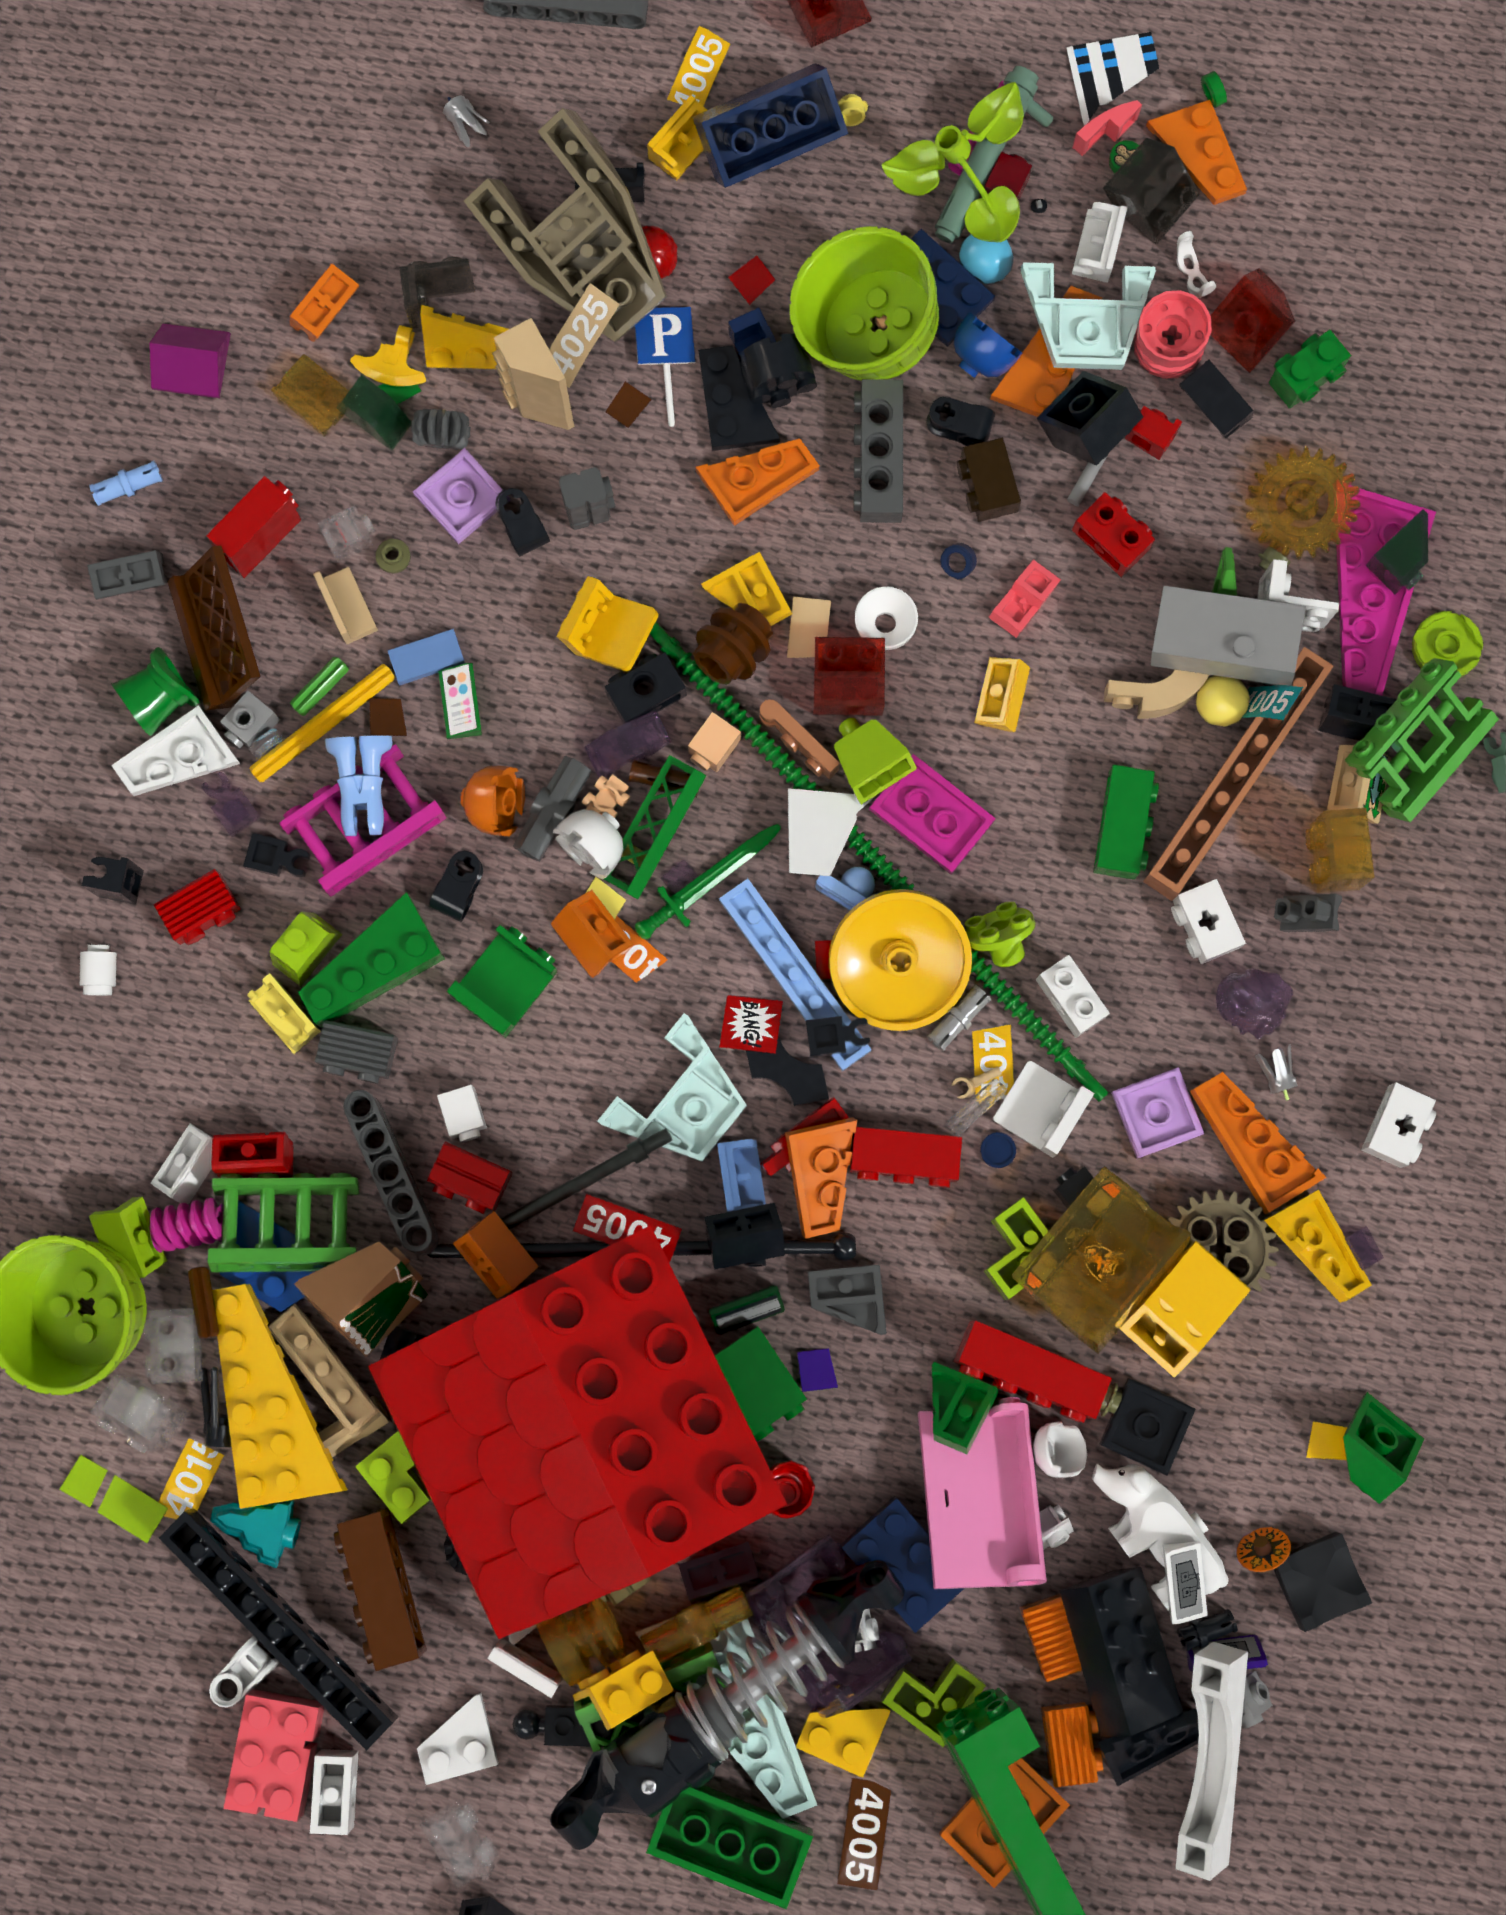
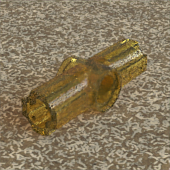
M739 1585L705 1603L700 1601L675 1614L674 1619L640 1635V1639L646 1653L653 1650L659 1663H662L688 1648L692 1650L710 1642L720 1635L719 1632L753 1616V1612Z

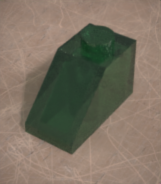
M362 374L336 407V409L390 450L395 448L412 424L411 420L394 400Z
M1422 509L1366 564V567L1395 595L1403 587L1408 591L1411 590L1424 577L1420 571L1428 563V513Z

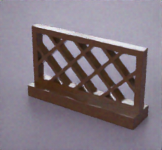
M212 546L184 575L172 576L167 581L205 710L232 708L240 700V695L261 677L222 546ZM213 587V596L211 599V590ZM221 619H223L222 632H221V630H220V628H221ZM231 651L233 652L232 664L230 663ZM243 664L246 671V675L242 673Z

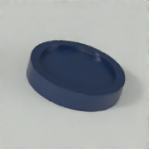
M996 1132L988 1135L983 1140L980 1154L983 1161L990 1167L1004 1168L1014 1160L1016 1145L1007 1134Z

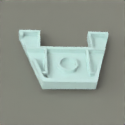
M1023 262L1021 275L1053 367L1122 370L1156 272L1155 267L1125 266L1122 270V300L1054 298V263Z
M684 1013L664 1039L693 1061L647 1119L617 1096L597 1122L604 1127L640 1140H645L667 1128L673 1141L663 1145L662 1148L703 1162L747 1105L693 1025L689 1016Z

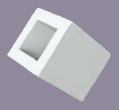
M472 1085L437 1095L449 1136L452 1139L459 1137L460 1142H466L481 1136L480 1130L486 1129L487 1126L476 1090Z

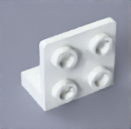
M1273 559L1260 578L1257 599L1306 606L1302 631L1316 632L1320 628L1324 629L1338 612L1339 603L1286 596L1291 586V574L1286 573L1288 561Z
M1028 1061L994 1115L993 1121L1053 1158L1058 1155L1095 1093L1083 1086L1076 1089L1036 1063Z

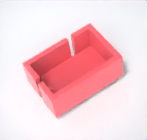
M255 1689L246 1694L223 1809L257 1815L265 1808L264 1816L294 1822H297L304 1815L318 1744L313 1743V1741L320 1734L324 1707L318 1701Z

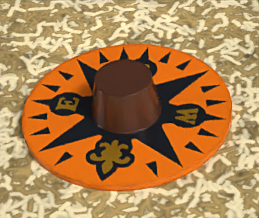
M1271 1527L1259 1528L1244 1536L1239 1542L1237 1558L1240 1564L1250 1571H1270L1286 1561L1291 1551V1543L1288 1536L1279 1529Z

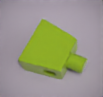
M848 718L840 724L839 732L843 738L834 744V749L848 782L861 805L917 769L908 749L876 719H871L862 726L856 718Z
M300 912L270 949L272 965L301 987L343 934L317 914Z

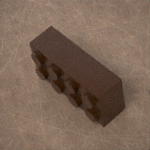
M389 1508L338 1523V1531L334 1532V1541L338 1553L345 1554L348 1568L343 1569L344 1579L348 1590H354L358 1604L353 1605V1612L357 1626H364L367 1641L363 1642V1651L367 1663H373L375 1671L419 1659L427 1651Z

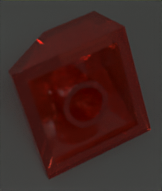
M1258 268L1244 275L1210 315L1212 328L1210 335L1251 373L1296 321L1284 292Z

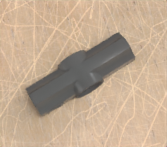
M564 756L547 788L543 787L536 796L529 812L530 817L513 845L516 850L533 860L541 861L556 833H553V830L563 819L573 813L575 808L574 802L592 773L591 769L574 758Z

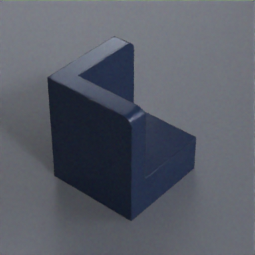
M760 308L728 321L729 336L739 356L745 348L762 339L769 337L771 343L776 342Z

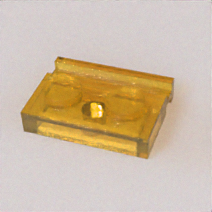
M305 354L281 378L282 381L271 389L273 395L323 437L327 435V431L331 426H335L357 402L355 395Z

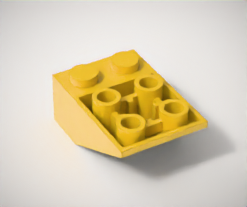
M1195 1241L1123 1314L1119 1329L1175 1378L1204 1348L1251 1289L1199 1242Z

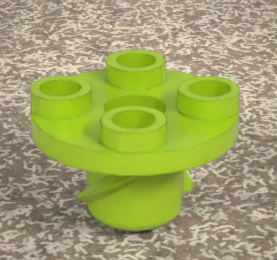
M1015 902L1001 903L996 907V911L983 916H974L965 921L966 933L971 948L978 951H989L993 963L998 967H1010L1023 960L1025 950L1022 940L1033 932L1036 924L1032 912L1024 908H1017Z

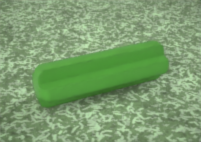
M333 657L291 700L292 708L300 715L305 716L348 672L347 665L340 658Z

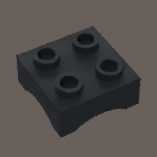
M1331 1533L1290 1551L1286 1561L1273 1569L1299 1629L1304 1632L1312 1630L1338 1616L1372 1604L1368 1591L1353 1563L1342 1533Z

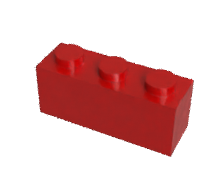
M856 1127V1132L853 1133L850 1172L857 1173V1179L878 1181L879 1175L893 1176V1183L914 1184V1179L918 1178L928 1179V1186L950 1188V1182H957L959 1180L962 1137Z

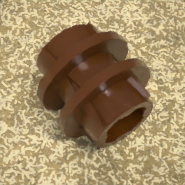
M738 603L734 608L721 607L716 609L711 615V625L702 626L697 631L696 641L698 647L692 654L696 664L709 678L720 684L727 685L732 680L751 678L756 670L755 662L765 661L770 654L771 649L768 641L774 634L770 623L761 612L745 603Z

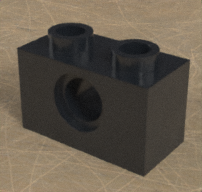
M666 653L659 656L651 654L638 663V668L629 673L621 671L608 680L609 684L604 686L608 699L626 729L687 696L686 687ZM641 682H649L654 686L652 692L647 695L636 693L635 687Z

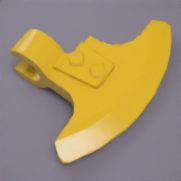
M399 325L395 344L381 343L380 349L374 356L363 357L355 354L350 359V362L358 371L379 383L390 386H413L426 382L423 372L411 369L407 364L409 350L415 337V332H412L413 328Z

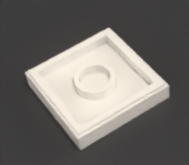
M505 1639L500 1640L487 1658L552 1698L563 1679L562 1674L515 1645L512 1646Z

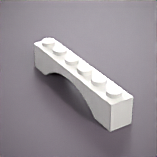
M1212 1642L1194 1655L1191 1691L1198 1714V1755L1191 1796L1179 1831L1176 1859L1177 1870L1209 1881L1229 1865L1248 1651L1217 1642Z

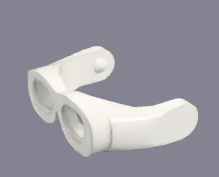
M1187 231L1178 237L1176 263L1179 270L1189 277L1187 288L1190 294L1201 298L1214 291L1216 284L1214 281L1208 282L1200 272L1199 263L1192 246L1194 235L1192 231ZM1190 258L1193 269H1187L1183 259ZM1195 278L1199 279L1202 283L1201 288L1194 286L1193 280Z

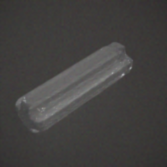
M992 1079L946 1122V1126L954 1135L960 1136L1006 1093L1007 1089L998 1079Z

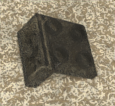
M447 257L441 262L434 263L414 261L409 263L408 266L399 267L404 307L410 327L413 328L412 332L415 333L422 332L421 306H429L428 298L476 292L469 259Z

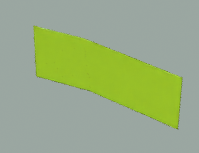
M80 1455L59 1490L91 1507L108 1470ZM114 1475L97 1512L145 1543H148L168 1508Z

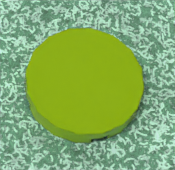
M1441 611L1430 615L1417 627L1412 638V653L1417 665L1422 668L1433 658L1453 661L1458 667L1457 671L1460 672L1461 677H1464L1480 660L1483 639L1479 628L1470 618L1462 614L1451 613L1452 611Z

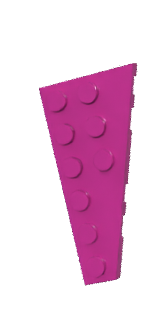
M1336 481L1334 484L1342 685L1382 696L1436 511Z

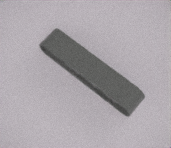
M484 0L483 9L492 16L642 29L646 25L649 0Z
M353 1091L344 1100V1112L400 1242L404 1248L417 1255L430 1254L438 1245V1233L382 1104L367 1091ZM364 1100H369L371 1107L368 1114L357 1117V1105ZM377 1132H383L385 1139L382 1146L377 1149H371L370 1139L372 1135ZM391 1164H397L399 1169L397 1177L392 1181H385L384 1170ZM411 1196L413 1200L411 1210L405 1214H400L397 1208L400 1199ZM418 1229H425L427 1240L423 1245L414 1247L411 1240L413 1233Z

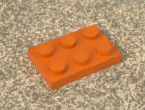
M1021 1758L1009 1765L1008 1768L1042 1833L1045 1834L1070 1804L1036 1770ZM971 1797L939 1834L995 1889L1011 1869L976 1802Z

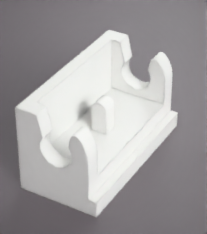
M1094 202L1092 209L1087 210L1073 266V275L1108 283L1126 216V206L1119 207L1102 202Z

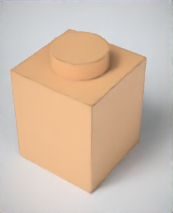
M712 712L688 745V752L692 755L690 760L704 771L711 768L718 772L741 740V731Z

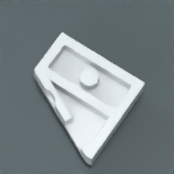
M481 1693L474 1695L462 1708L418 1746L417 1751L426 1785L498 1765L499 1762Z

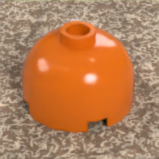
M487 766L474 773L466 787L462 790L461 805L464 807L466 817L473 827L480 832L490 835L510 836L517 830V826H512L515 811L517 810L522 816L525 804V785L523 778H516L514 772H518L517 768Z

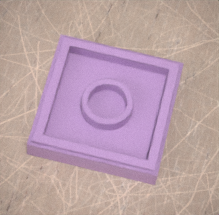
M464 448L417 487L413 494L448 534L460 544L497 512L495 505L496 497L502 491V488Z
M1179 1067L1111 1092L1136 1159L1204 1135Z

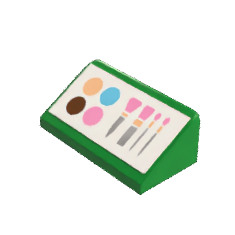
M465 663L438 671L447 739L482 735L473 663Z

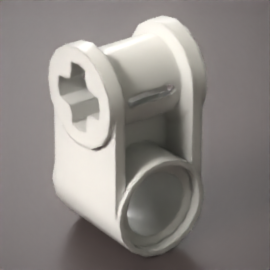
M252 1636L235 1653L227 1666L210 1684V1698L219 1707H230L241 1701L246 1694L260 1684L278 1665L279 1661L276 1658L272 1659L256 1644L258 1639L255 1636ZM224 1679H231L236 1683L238 1690L235 1698H226L221 1693L220 1686Z

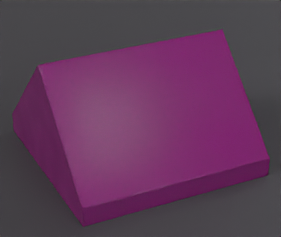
M162 324L149 343L152 390L220 399L231 336L230 332Z

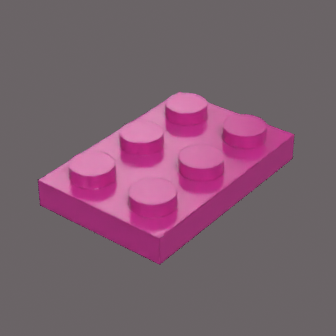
M913 754L911 757L917 769L883 790L869 810L952 875L995 822L996 818Z

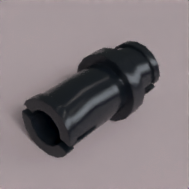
M1226 1609L1224 1612L1201 1621L1199 1619L1191 1620L1188 1626L1178 1628L1177 1633L1178 1637H1183V1640L1180 1641L1185 1651H1189L1196 1646L1202 1649L1209 1645V1641L1232 1632L1235 1633L1238 1631L1236 1623L1231 1622L1234 1620L1233 1614L1229 1609Z

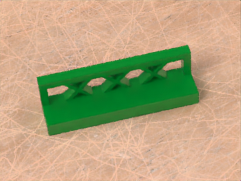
M671 755L668 756L623 838V852L627 845H629L631 854L621 857L619 862L633 858L636 869L633 880L629 885L612 876L611 874L614 869L604 880L626 891L630 896L639 899L707 775ZM672 764L691 774L683 788L669 792L665 776ZM663 783L665 793L655 796L660 785ZM680 793L673 805L670 795ZM667 796L671 810L666 819L652 822L648 810L652 800ZM644 814H646L648 824L638 826ZM663 824L656 836L653 826ZM650 827L654 841L650 849L635 853L631 841L635 831ZM646 854L639 867L636 857Z

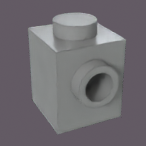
M247 690L220 723L228 730L224 736L239 749L246 745L253 751L259 744V742L255 741L272 730L280 719L269 707Z

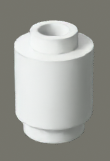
M88 945V951L80 952V986H83V995H112V987H116L117 953L109 952V945Z

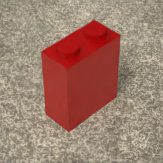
M266 476L206 535L212 546H222L226 562L243 578L301 521L296 511L299 505L292 498L293 494L279 480L273 484Z

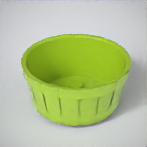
M866 226L856 228V230L850 229L835 235L831 240L828 239L801 266L797 274V280L795 279L791 290V304H789L791 324L794 326L793 330L796 338L805 347L804 349L818 362L851 379L862 381V379H891L903 374L914 367L926 354L938 328L939 306L937 302V286L928 258L922 250L920 251V247L913 240L905 235L902 236L900 232L883 227ZM883 315L886 316L885 324L887 328L884 331L878 329L873 332L871 329L874 324L871 320L875 316L879 319Z
M48 1235L23 1242L0 1261V1367L5 1369V1372L20 1385L27 1386L26 1388L47 1395L49 1393L51 1395H68L80 1392L105 1379L136 1347L146 1321V1295L136 1270L119 1252L104 1244L87 1241L78 1237ZM81 1298L85 1300L94 1299V1315L89 1313L82 1315L79 1312L82 1308L79 1302Z

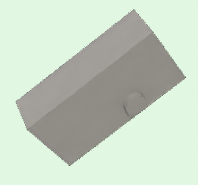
M1163 586L1152 649L1151 666L1292 686L1306 606Z

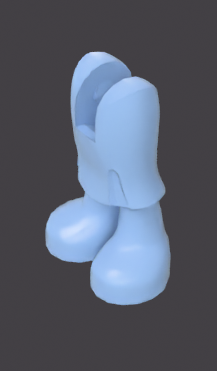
M359 736L363 774L357 775L355 768L357 737L325 739L326 750L336 758L339 779H337V783L341 793V825L345 836H357V810H367L369 834L381 835L384 825V811L381 797L383 777H380V763L382 755L392 748V736Z

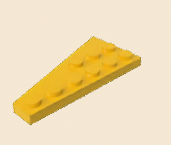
M251 1284L212 1290L219 1329L217 1339L240 1509L347 1491L348 1489L343 1479L339 1478L332 1464L334 1460L329 1449L324 1447L316 1430L317 1424L296 1379L288 1371L283 1360L285 1356L271 1335L267 1326L269 1322Z

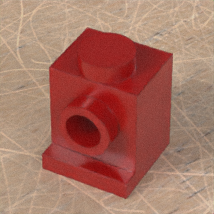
M1143 406L1140 410L1143 418L1126 435L1125 439L1160 460L1177 435L1182 421L1176 419L1174 423L1168 421V417L1160 410L1149 409Z

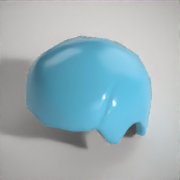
M971 234L962 242L959 252L963 267L973 276L979 278L984 284L1003 280L1011 271L1014 259L1007 239L1001 243L979 240Z

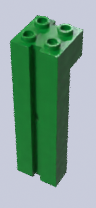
M1000 1688L985 1690L978 1694L974 1699L975 1702L967 1707L949 1711L943 1716V1721L935 1725L1034 1914L1086 1915L1008 1768L1009 1765L1036 1750L1040 1745L1020 1707L1012 1699L1009 1700L1008 1696Z

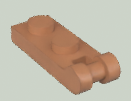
M769 699L761 704L759 718L762 725L769 728L775 727L782 734L780 739L789 750L794 753L799 750L807 758L805 764L815 775L820 777L824 774L830 780L839 771L840 762L778 702Z

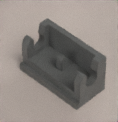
M154 550L87 565L95 599L98 600L165 585L168 579L162 567L164 564L163 554Z

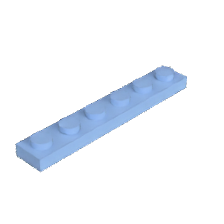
M748 878L719 898L721 904L805 1021L841 1016L843 1026H849L851 1020ZM855 1029V1030H854L855 1035H856L858 1038H861V1039H862L863 1037L861 1036V1034L859 1033V1031H858L857 1029ZM846 1042V1053L833 1054L831 1057L843 1072L871 1052L872 1049L869 1045L859 1047L851 1042Z

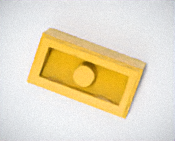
M989 657L974 721L975 724L1009 732L1016 731L1030 667L1021 659Z

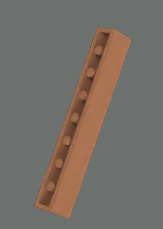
M1306 647L1300 651L1292 686L1303 687L1286 717L1284 720L1255 717L1144 879L1143 882L1171 901L1177 897L1334 667L1332 664Z

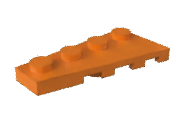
M1070 286L1062 298L1102 300L1103 297ZM1041 329L1037 331L1022 352L1023 354L1010 368L990 397V400L1036 417L1069 386L1075 368L1053 367Z
M1223 1072L1190 1091L1264 1214L1270 1213L1327 1178L1318 1168L1315 1169L1304 1158L1305 1155L1296 1145L1292 1146L1278 1132L1279 1128L1270 1119L1266 1120L1254 1108L1255 1104Z

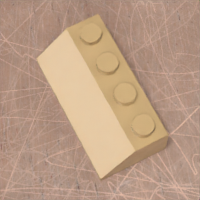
M532 318L493 337L496 351L492 352V355L497 363L496 369L501 377L499 381L503 388L502 393L511 410L517 407L524 418L567 430L573 428L574 422L565 377Z

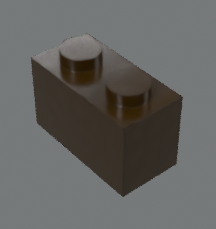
M1003 437L963 447L961 460H957V470L961 481L967 480L970 492L966 493V502L970 513L976 512L978 522L1017 513L1021 499Z

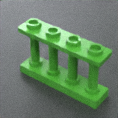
M228 1173L221 1175V1178L212 1179L214 1195L224 1196L222 1244H219L218 1248H208V1265L211 1272L318 1271L357 1252L356 1247H350L346 1243L347 1195L359 1194L358 1178L352 1177L347 1173H333L330 1175V1178H315V1175L310 1173H298L294 1175V1178H279V1175L272 1173L259 1174L257 1178H243L240 1174ZM260 1195L258 1244L255 1245V1248H240L236 1244L238 1196ZM275 1195H297L295 1243L291 1245V1248H277V1245L273 1244ZM311 1195H333L332 1243L328 1244V1247L313 1248V1245L310 1244Z

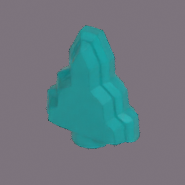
M295 1500L240 1509L239 1503L233 1502L213 1507L210 1521L223 1533L239 1537L243 1549L255 1553L258 1562L277 1568L284 1548L293 1549L295 1547L301 1527V1519L293 1518Z

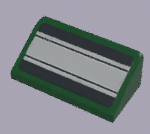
M773 1285L712 1307L709 1312L717 1333L722 1335L782 1313L785 1308L778 1287Z

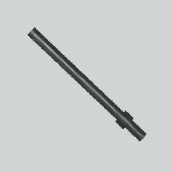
M667 1128L643 1141L637 1139L626 1145L627 1149L500 1219L510 1230L632 1162L638 1164L649 1158V1153L673 1141Z

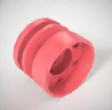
M1181 290L1165 291L1153 297L1143 308L1134 336V353L1140 365L1150 374L1164 379L1179 378L1190 373L1201 361L1212 331L1211 316L1205 304L1195 295ZM1167 335L1174 336V345L1167 344Z

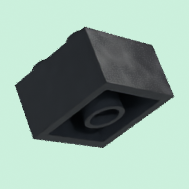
M1082 371L1037 417V420L1055 448L1097 466L1143 418V415L1127 387Z

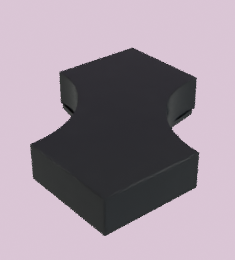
M780 1037L777 1040L776 1054L746 1050L752 1079H766L779 1084L791 1097L794 1107L829 1099L822 1064H807L796 1060L785 1050Z

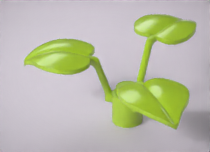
M1015 82L1006 84L978 102L968 118V128L972 133H969L966 129L961 132L955 126H946L937 133L935 143L929 140L914 142L905 147L892 159L882 163L886 176L893 179V184L904 193L912 196H921L931 192L938 186L940 181L938 170L945 168V158L952 164H960L982 196V198L976 199L970 204L964 219L967 230L973 237L987 242L1001 243L1008 239L1014 232L1020 216V205L1016 195L1005 186H998L988 194L966 160L971 151L968 140L981 142L986 137L992 144H1002L1012 139L1019 132L1024 119V111L1018 85Z

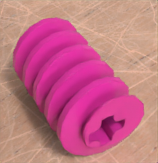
M211 1197L205 1199L204 1206L200 1200L192 1201L191 1207L187 1203H180L177 1210L173 1205L166 1206L164 1212L160 1208H153L150 1215V1234L153 1246L161 1253L163 1250L166 1252L174 1251L176 1248L184 1249L190 1245L195 1247L202 1245V1243L211 1244L216 1240L221 1242L223 1203H220L218 1206Z

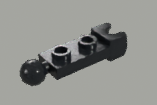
M546 1705L545 1718L539 1717L532 1710H522L513 1719V1731L521 1739H533L539 1733H545L544 1745L591 1747L585 1731L576 1717L574 1706ZM645 1709L628 1719L634 1722L642 1721ZM602 1720L591 1724L595 1735L608 1740L611 1739L615 1727L607 1730ZM622 1725V1728L618 1736H620L627 1729H630V1727Z

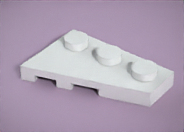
M198 705L111 766L133 796H137L240 764V762Z

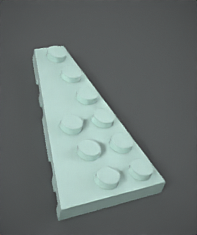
M738 1591L635 1631V1634L650 1651L653 1650L659 1662L710 1640L723 1674L732 1682L734 1679L726 1662L727 1652L737 1653L751 1666L754 1665L748 1653L746 1641L747 1636L755 1638ZM754 1646L761 1660L763 1658L760 1650ZM734 1661L740 1675L746 1672L737 1662ZM707 1673L699 1676L696 1684L703 1686L708 1682ZM766 1694L756 1703L768 1721V1727H761L748 1710L742 1713L745 1717L746 1726L744 1732L748 1737V1743H742L736 1737L732 1740L731 1747L728 1750L748 1773L755 1785L782 1819L817 1806V1801L784 1713Z

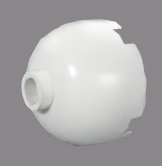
M583 809L571 813L553 830V833L559 834L556 837L559 845L580 866L584 862L594 867L589 873L600 879L606 878L621 860L623 840L617 830L620 824L607 812L601 815L596 811Z

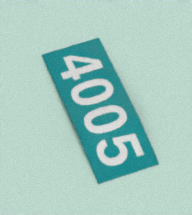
M1288 685L1249 687V706L1242 718L1263 717L1284 720L1303 687Z

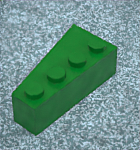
M406 892L309 981L298 994L314 1023L323 1028L325 1020L333 1022L445 960L413 900Z

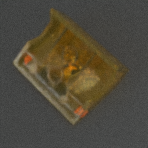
M1104 1166L1011 1276L1069 1332L1099 1354L1189 1247L1191 1233L1184 1228L1172 1225L1155 1212L1136 1190Z

